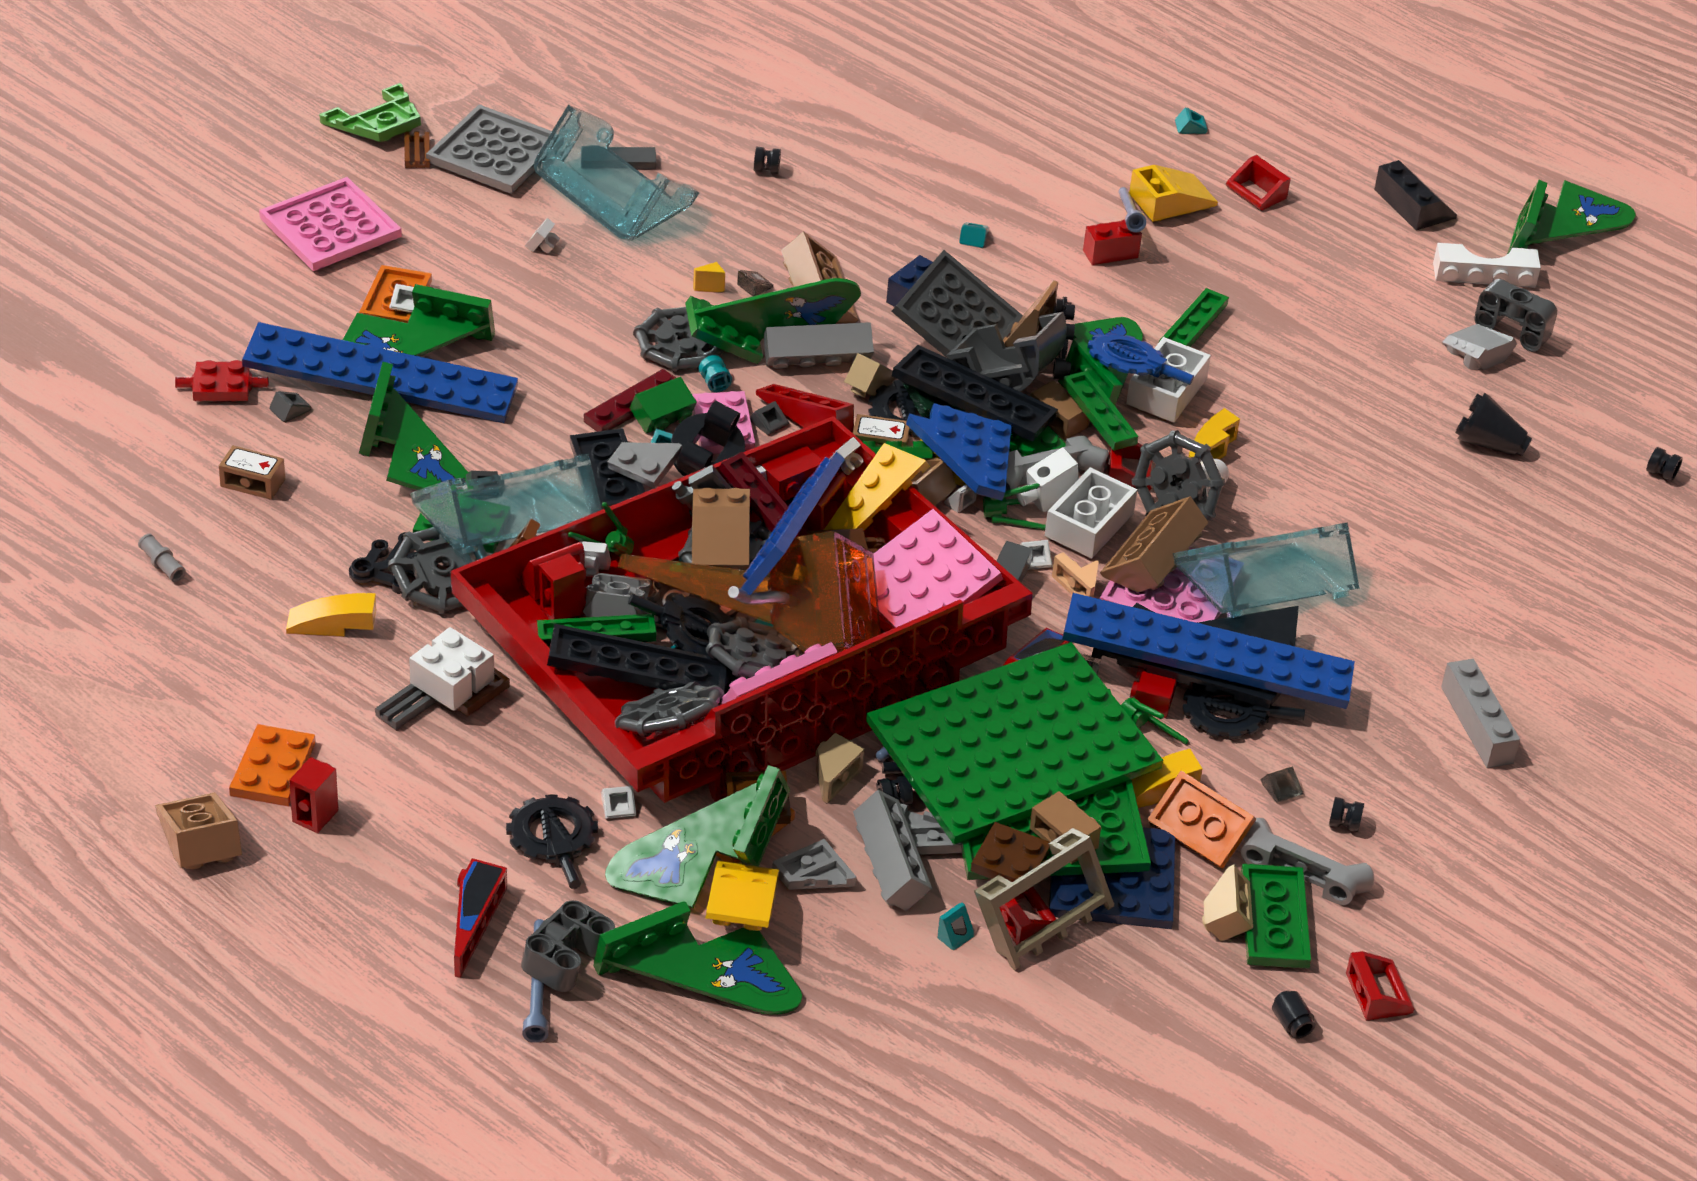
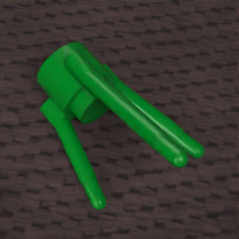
M1035 483L1007 490L1002 501L983 496L984 517L992 518V523L1002 522L1045 530L1046 525L1002 516V514H1007V505L1020 504L1017 498L1006 499V497L1038 489L1040 484Z
M603 502L602 507L617 528V531L610 532L607 535L604 544H607L609 552L614 553L618 557L630 556L634 548V542L627 536L628 529L621 524L609 505ZM568 533L569 537L578 541L602 543L580 534Z
M1128 698L1121 704L1137 727H1142L1149 721L1182 743H1189L1187 738L1155 718H1164V715L1157 710L1142 704L1136 698Z

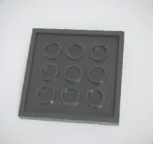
M945 250L939 254L891 311L945 357L974 328L997 324L1001 337L1004 339L1011 332L1013 324L1015 322L1018 323L1023 316Z

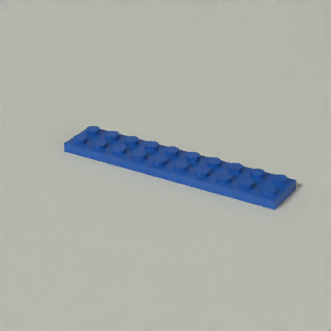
M258 322L242 358V367L374 395L382 362L393 364L391 375L396 376L393 388L406 402L505 423L518 387V378L261 322Z
M837 452L831 459L825 457L816 468L814 474L802 485L800 491L769 535V538L749 565L750 567L743 574V577L747 580L741 589L746 591L748 595L755 591L785 554L844 462L845 458Z
M1077 593L1072 594L1062 637L1064 641L1343 709L1348 707L1355 661Z

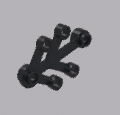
M1063 296L1062 299L1056 298L1055 313L1063 312L1066 320H1074L1075 305L1072 302H1067V297ZM1066 324V340L1058 358L1054 360L1053 379L1063 380L1064 376L1070 375L1071 362L1066 361L1068 340L1074 339L1075 324Z
M407 532L401 533L398 536L397 544L384 561L377 562L379 558L388 555V542L382 539L373 541L367 556L357 558L352 562L349 567V577L357 583L376 581L392 586L393 592L402 594L395 576L384 572L389 571L388 562L395 556L403 541V535ZM447 538V540L451 541L450 544L455 546L454 541ZM418 552L409 553L406 558L414 559ZM412 570L405 571L406 575L415 577Z

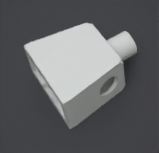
M1061 448L1030 467L1026 472L1027 485L1039 483L1040 487L1016 494L1019 503L1025 506L1033 502L1041 512H1047L1079 479L1078 463L1064 448Z

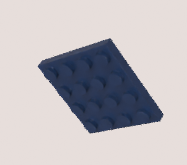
M1143 827L1151 861L1150 871L1103 873L1114 902V907L1109 910L1103 904L1090 912L1092 921L1172 929L1175 836L1164 829ZM1084 874L1051 876L1049 909L1055 917L1060 918L1094 895L1089 891Z

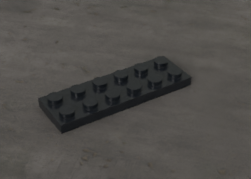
M917 345L893 367L892 377L901 380L904 384L916 387L928 395L935 396L967 412L1011 425V432L1032 442L1057 416V408L920 345Z
M554 624L547 661L548 666L559 670H572L588 676H601L617 682L639 684L646 688L668 690L683 687L690 682H698L701 686L717 685L723 692L725 690L727 667L719 660L710 658L708 655Z

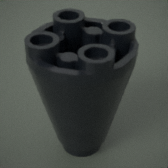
M1477 393L1469 406V410L1472 412L1469 418L1463 417L1456 428L1455 433L1459 435L1457 439L1503 453L1523 456L1532 437L1528 436V432L1488 394L1484 393L1481 396Z

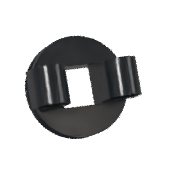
M714 401L707 413L696 414L683 420L676 427L671 439V443L682 445L679 457L674 463L678 472L686 476L741 452H745L744 437L737 427L740 421V413L718 401ZM701 436L724 447L715 462H713L714 453L696 445Z

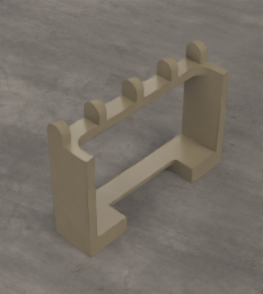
M1072 828L1048 843L1052 854L1055 856L1014 882L998 875L974 890L995 949L999 954L1007 958L1013 970L1021 967L1018 958L1032 950L1036 956L1043 953L1041 944L1054 935H1057L1061 940L1068 936L1066 927L1080 918L1085 924L1091 922L1090 912L1102 904L1107 910L1114 907V902L1090 836ZM1078 858L1089 891L1094 895L1014 946L999 907Z

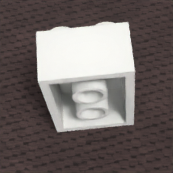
M1163 337L1154 349L1159 350L1163 354V358L1167 359V365L1194 375L1191 385L1163 374L1159 378L1149 374L1143 376L1134 374L1129 382L1126 404L1162 419L1175 422L1207 380L1211 355Z
M1090 467L1048 510L1044 536L1089 558H1093L1134 514L1138 489Z

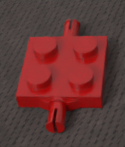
M212 360L196 362L195 372L192 377H175V388H192L193 401H248L249 392L252 388H269L268 376L252 377L251 368L242 367V361L240 360L230 362H215Z

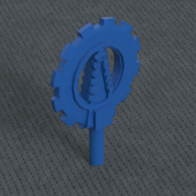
M1106 333L1105 335H1095L1088 342L1087 348H1090L1089 353L1093 358H1097L1101 364L1117 369L1119 372L1142 376L1149 374L1157 378L1163 374L1188 385H1191L1194 379V375L1167 365V359L1163 358L1164 356L1159 350H1155L1151 344L1135 339V337Z

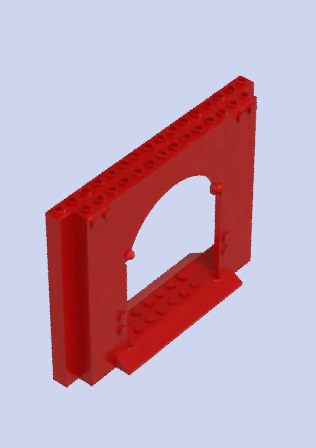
M834 416L743 452L755 467L806 445L823 460L825 457L830 458L836 450L854 437L861 444L854 453L859 454L864 462L858 468L855 467L850 475L845 474L841 466L835 474L836 476L838 473H843L846 476L847 496L876 455ZM725 460L714 464L713 466L717 469V471L721 474V476L726 480V482H727L728 484H731V483L728 481V479L723 475V473L719 470V467H720L721 463L724 462ZM699 471L610 506L621 524L628 529L627 536L633 540L634 548L631 555L624 558L609 552L611 558L609 570L599 569L598 573L650 579L652 581L656 575L664 573L671 569L675 563L680 562L678 554L684 548L688 539V531L692 528V516L689 514V508L678 501L672 486L675 482L681 481L684 486L691 487L688 477ZM910 486L905 491L901 489L891 499L892 504L885 511H879L872 518L873 523L864 530L865 537H881L882 539L884 538V542L887 544L934 509L1001 572L1003 580L970 603L963 605V601L959 599L896 628H892L846 582L844 576L847 573L824 574L830 580L840 577L856 605L885 632L711 709L703 721L698 719L687 724L686 729L679 730L674 728L653 732L648 737H641L638 733L616 728L615 719L621 715V708L625 703L647 697L654 693L653 690L658 688H646L639 684L617 682L610 678L588 676L581 672L559 670L548 666L547 661L550 648L538 636L537 620L550 619L540 609V599L534 600L521 585V575L528 561L579 542L569 537V532L605 543L607 535L610 532L617 531V528L604 509L451 571L452 594L637 792L650 787L664 803L705 784L709 786L712 799L715 802L727 797L725 785L726 772L766 771L768 765L784 771L815 757L820 743L827 741L835 733L850 741L872 731L866 722L867 713L958 682L961 668L1005 649L1007 646L1008 626L1031 616L1033 596L1030 590L913 486ZM794 497L784 501L787 506L791 504ZM754 511L751 513L750 522L762 521ZM806 542L789 552L786 551L781 557L809 568L806 558ZM586 576L584 582L585 591L587 586L592 584L593 577ZM582 614L574 618H586V615Z

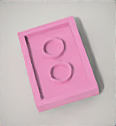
M745 391L692 394L697 401L693 415L707 413L714 401H718L739 412L740 421L737 427L744 437L745 452L755 448ZM701 436L698 440L700 447L714 454H720L724 448L704 436Z

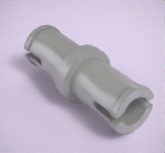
M146 534L141 537L138 546L151 558V563L155 568H160L172 582H177L184 577L186 569L173 557V553L169 548L163 547L152 534Z

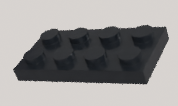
M623 428L570 435V446L593 513L604 509L602 507L603 502H606L610 507L645 492L642 483L608 468L607 461L620 444L628 442Z

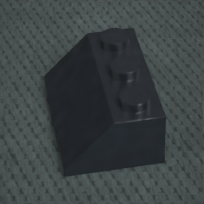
M1400 160L1379 166L1374 190L1416 231L1457 218V214Z

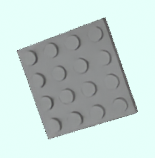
M478 105L426 153V158L430 160L431 164L512 194L563 144V135Z

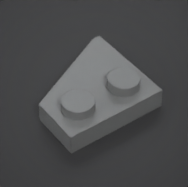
M622 442L607 461L608 468L651 488H656L678 459L682 445L679 443Z
M900 804L919 855L962 853L961 843L953 845L931 812L925 811L923 815L907 811L908 805Z
M825 839L779 858L772 863V869L779 870L778 878L788 890L853 887L856 885V875Z

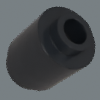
M1283 991L1275 997L1272 1011L1289 1035L1300 1039L1306 1037L1314 1030L1316 1026L1314 1015L1297 991Z

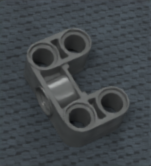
M1499 278L1493 280L1481 292L1474 320L1476 324L1489 329H1493L1505 316L1519 322L1523 326L1520 335L1521 345L1526 350L1535 352L1551 337L1557 317V308L1550 300L1541 298L1526 289L1519 288Z
M575 900L566 901L527 938L521 967L528 975L560 992L570 991L576 985L581 964L579 954L572 949L575 947L583 953L595 957L600 934L615 929V924L610 918L582 902Z

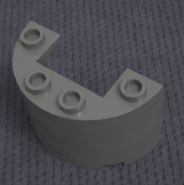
M1059 312L1040 316L1039 321L1043 329L1036 336L1017 339L1012 347H1005L997 324L974 328L947 354V357L1015 390L1022 391L1063 349L1067 334L1064 313Z

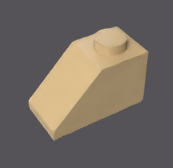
M858 353L844 382L852 386L851 392L865 398L866 394L875 396L877 394L876 390L880 386H888L896 378L892 377L891 369Z
M837 733L833 734L827 741L821 742L816 750V772L822 801L825 803L830 802L863 769L864 749Z
M1235 865L1227 868L1203 901V925L1208 932H1212L1221 942L1253 929L1250 881Z

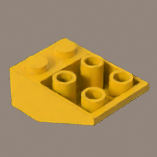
M1150 165L1132 170L1129 193L1152 222L1218 205V201L1192 173L1158 165Z
M717 861L705 919H712V923L721 926H729L732 922L744 924L743 927L749 930L758 931L762 930V927L768 928L775 902L779 870Z

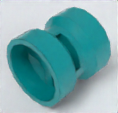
M708 356L701 361L699 372L703 379H705L709 390L712 392H722L731 385L732 375L720 356Z

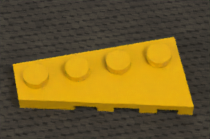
M884 443L824 530L858 528L865 530L873 523L872 518L879 511H885L892 504L891 499L901 489L907 490L913 484L911 480L920 471L924 473L930 465L924 459Z

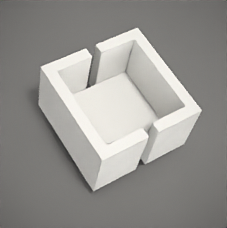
M451 627L433 639L432 646L429 644L425 645L409 658L410 683L453 711L472 697V691L478 693L494 680V654Z

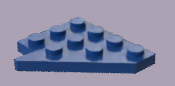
M935 403L930 412V419L909 413L906 425L976 494L1002 501L1006 490L1011 425Z

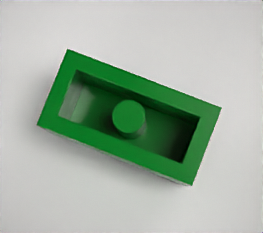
M680 376L635 394L630 410L645 434L654 430L656 431V429L664 430L669 424L676 421L681 423L686 418L692 416L697 401Z

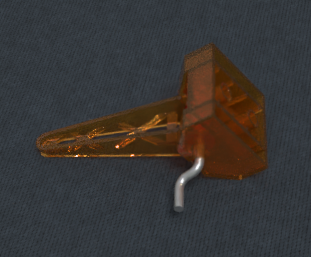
M835 531L795 537L785 554L772 568L770 574L763 579L751 595H748L746 591L741 589L747 580L743 577V574L746 572L744 570L621 554L617 568L641 575L689 594L701 596L705 600L770 623L775 626L779 633L804 653L813 645L820 644L824 646L830 642L833 643L837 653L881 634L873 552Z

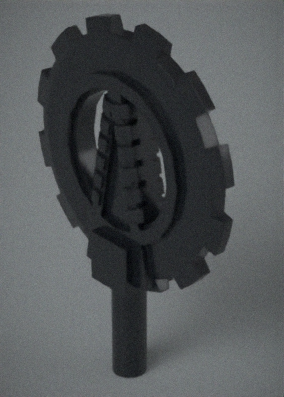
M894 380L889 386H880L876 390L877 394L870 396L868 405H871L872 408L868 409L869 416L907 421L909 413L916 415L920 401L927 408V412L922 417L930 419V412L934 403L942 406L948 405L946 401L928 395L916 387L904 384L901 380ZM895 400L901 418L893 415L889 410V405ZM910 429L909 435H913V437H918V436Z
M631 594L628 604L658 616V624L667 629L666 635L672 643H676L684 651L708 655L706 647L709 643L700 641L697 638L709 640L707 629L713 623L723 624L734 621L729 613L725 614L720 609V605L712 600L710 602L704 600L700 595L690 594L684 597L683 594H678L672 597L673 602L667 600L661 606L638 595Z
M1193 683L1194 688L1192 690L1187 689L1183 700L1187 701V704H1183V712L1185 716H1190V723L1196 729L1202 728L1207 731V735L1217 738L1219 735L1229 736V739L1241 738V735L1246 733L1252 735L1260 730V724L1268 723L1269 717L1304 721L1305 709L1270 706L1268 709L1234 699V697H1213L1224 694L1233 695L1218 689L1216 693L1206 691V686ZM1213 714H1218L1221 716L1225 715V717H1231L1233 719H1224L1216 717Z
M550 794L545 795V798L535 799L533 797L524 801V806L520 809L515 808L509 815L512 822L506 823V835H512L510 844L515 850L521 849L524 852V856L530 859L542 858L546 859L548 863H555L556 867L561 866L569 887L577 889L580 887L581 881L574 866V859L581 855L582 849L585 847L590 848L595 842V837H592L593 833H598V821L592 820L594 812L588 806H581L580 800L569 796L565 799L559 798L558 795ZM557 815L565 817L573 823L574 830L572 834L563 826ZM540 817L543 840L534 836L530 831L531 824Z

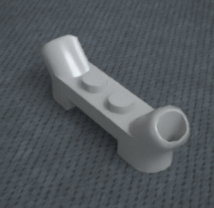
M1086 436L1066 439V447L1063 448L1078 463V471H1087L1091 467L1103 474L1105 473L1110 459L1108 450L1094 446ZM1061 448L1024 457L1020 455L1018 450L1009 452L1005 491L1027 484V470Z
M1256 818V821L1244 837L1245 844L1241 849V856L1247 864L1303 867L1304 880L1324 888L1322 898L1333 903L1347 905L1352 901L1355 894L1370 892L1374 885V873L1367 863L1345 866L1296 843L1273 834L1268 822L1264 818Z

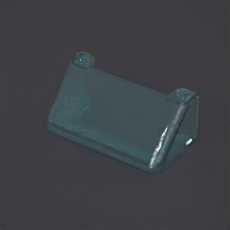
M568 104L534 161L535 172L617 237L626 241H632L686 210L694 203L700 192L692 186L670 180L660 173L656 175V179H648L608 148L614 137V130L610 124L602 118Z
M588 453L574 456V458L568 460H557L536 468L468 481L465 478L450 479L410 493L413 505L455 550L461 549L462 554L479 551L478 546L517 538L531 518L541 524L536 533L539 534L602 510Z
M1348 522L1172 553L1175 566L1221 614L1227 613V618L1244 616L1245 609L1332 594L1333 599L1349 596V590L1360 589Z

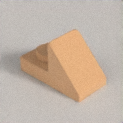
M1062 552L1054 557L1052 577L1069 593H1077L1094 598L1099 561L1096 560L1081 568Z

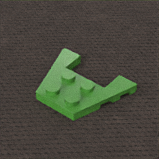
M401 83L382 90V97L387 101L386 103L351 116L339 107L319 114L320 123L379 142L387 141L395 135L410 132L413 128L421 126V118L414 104L409 101V96L407 92H404V87Z

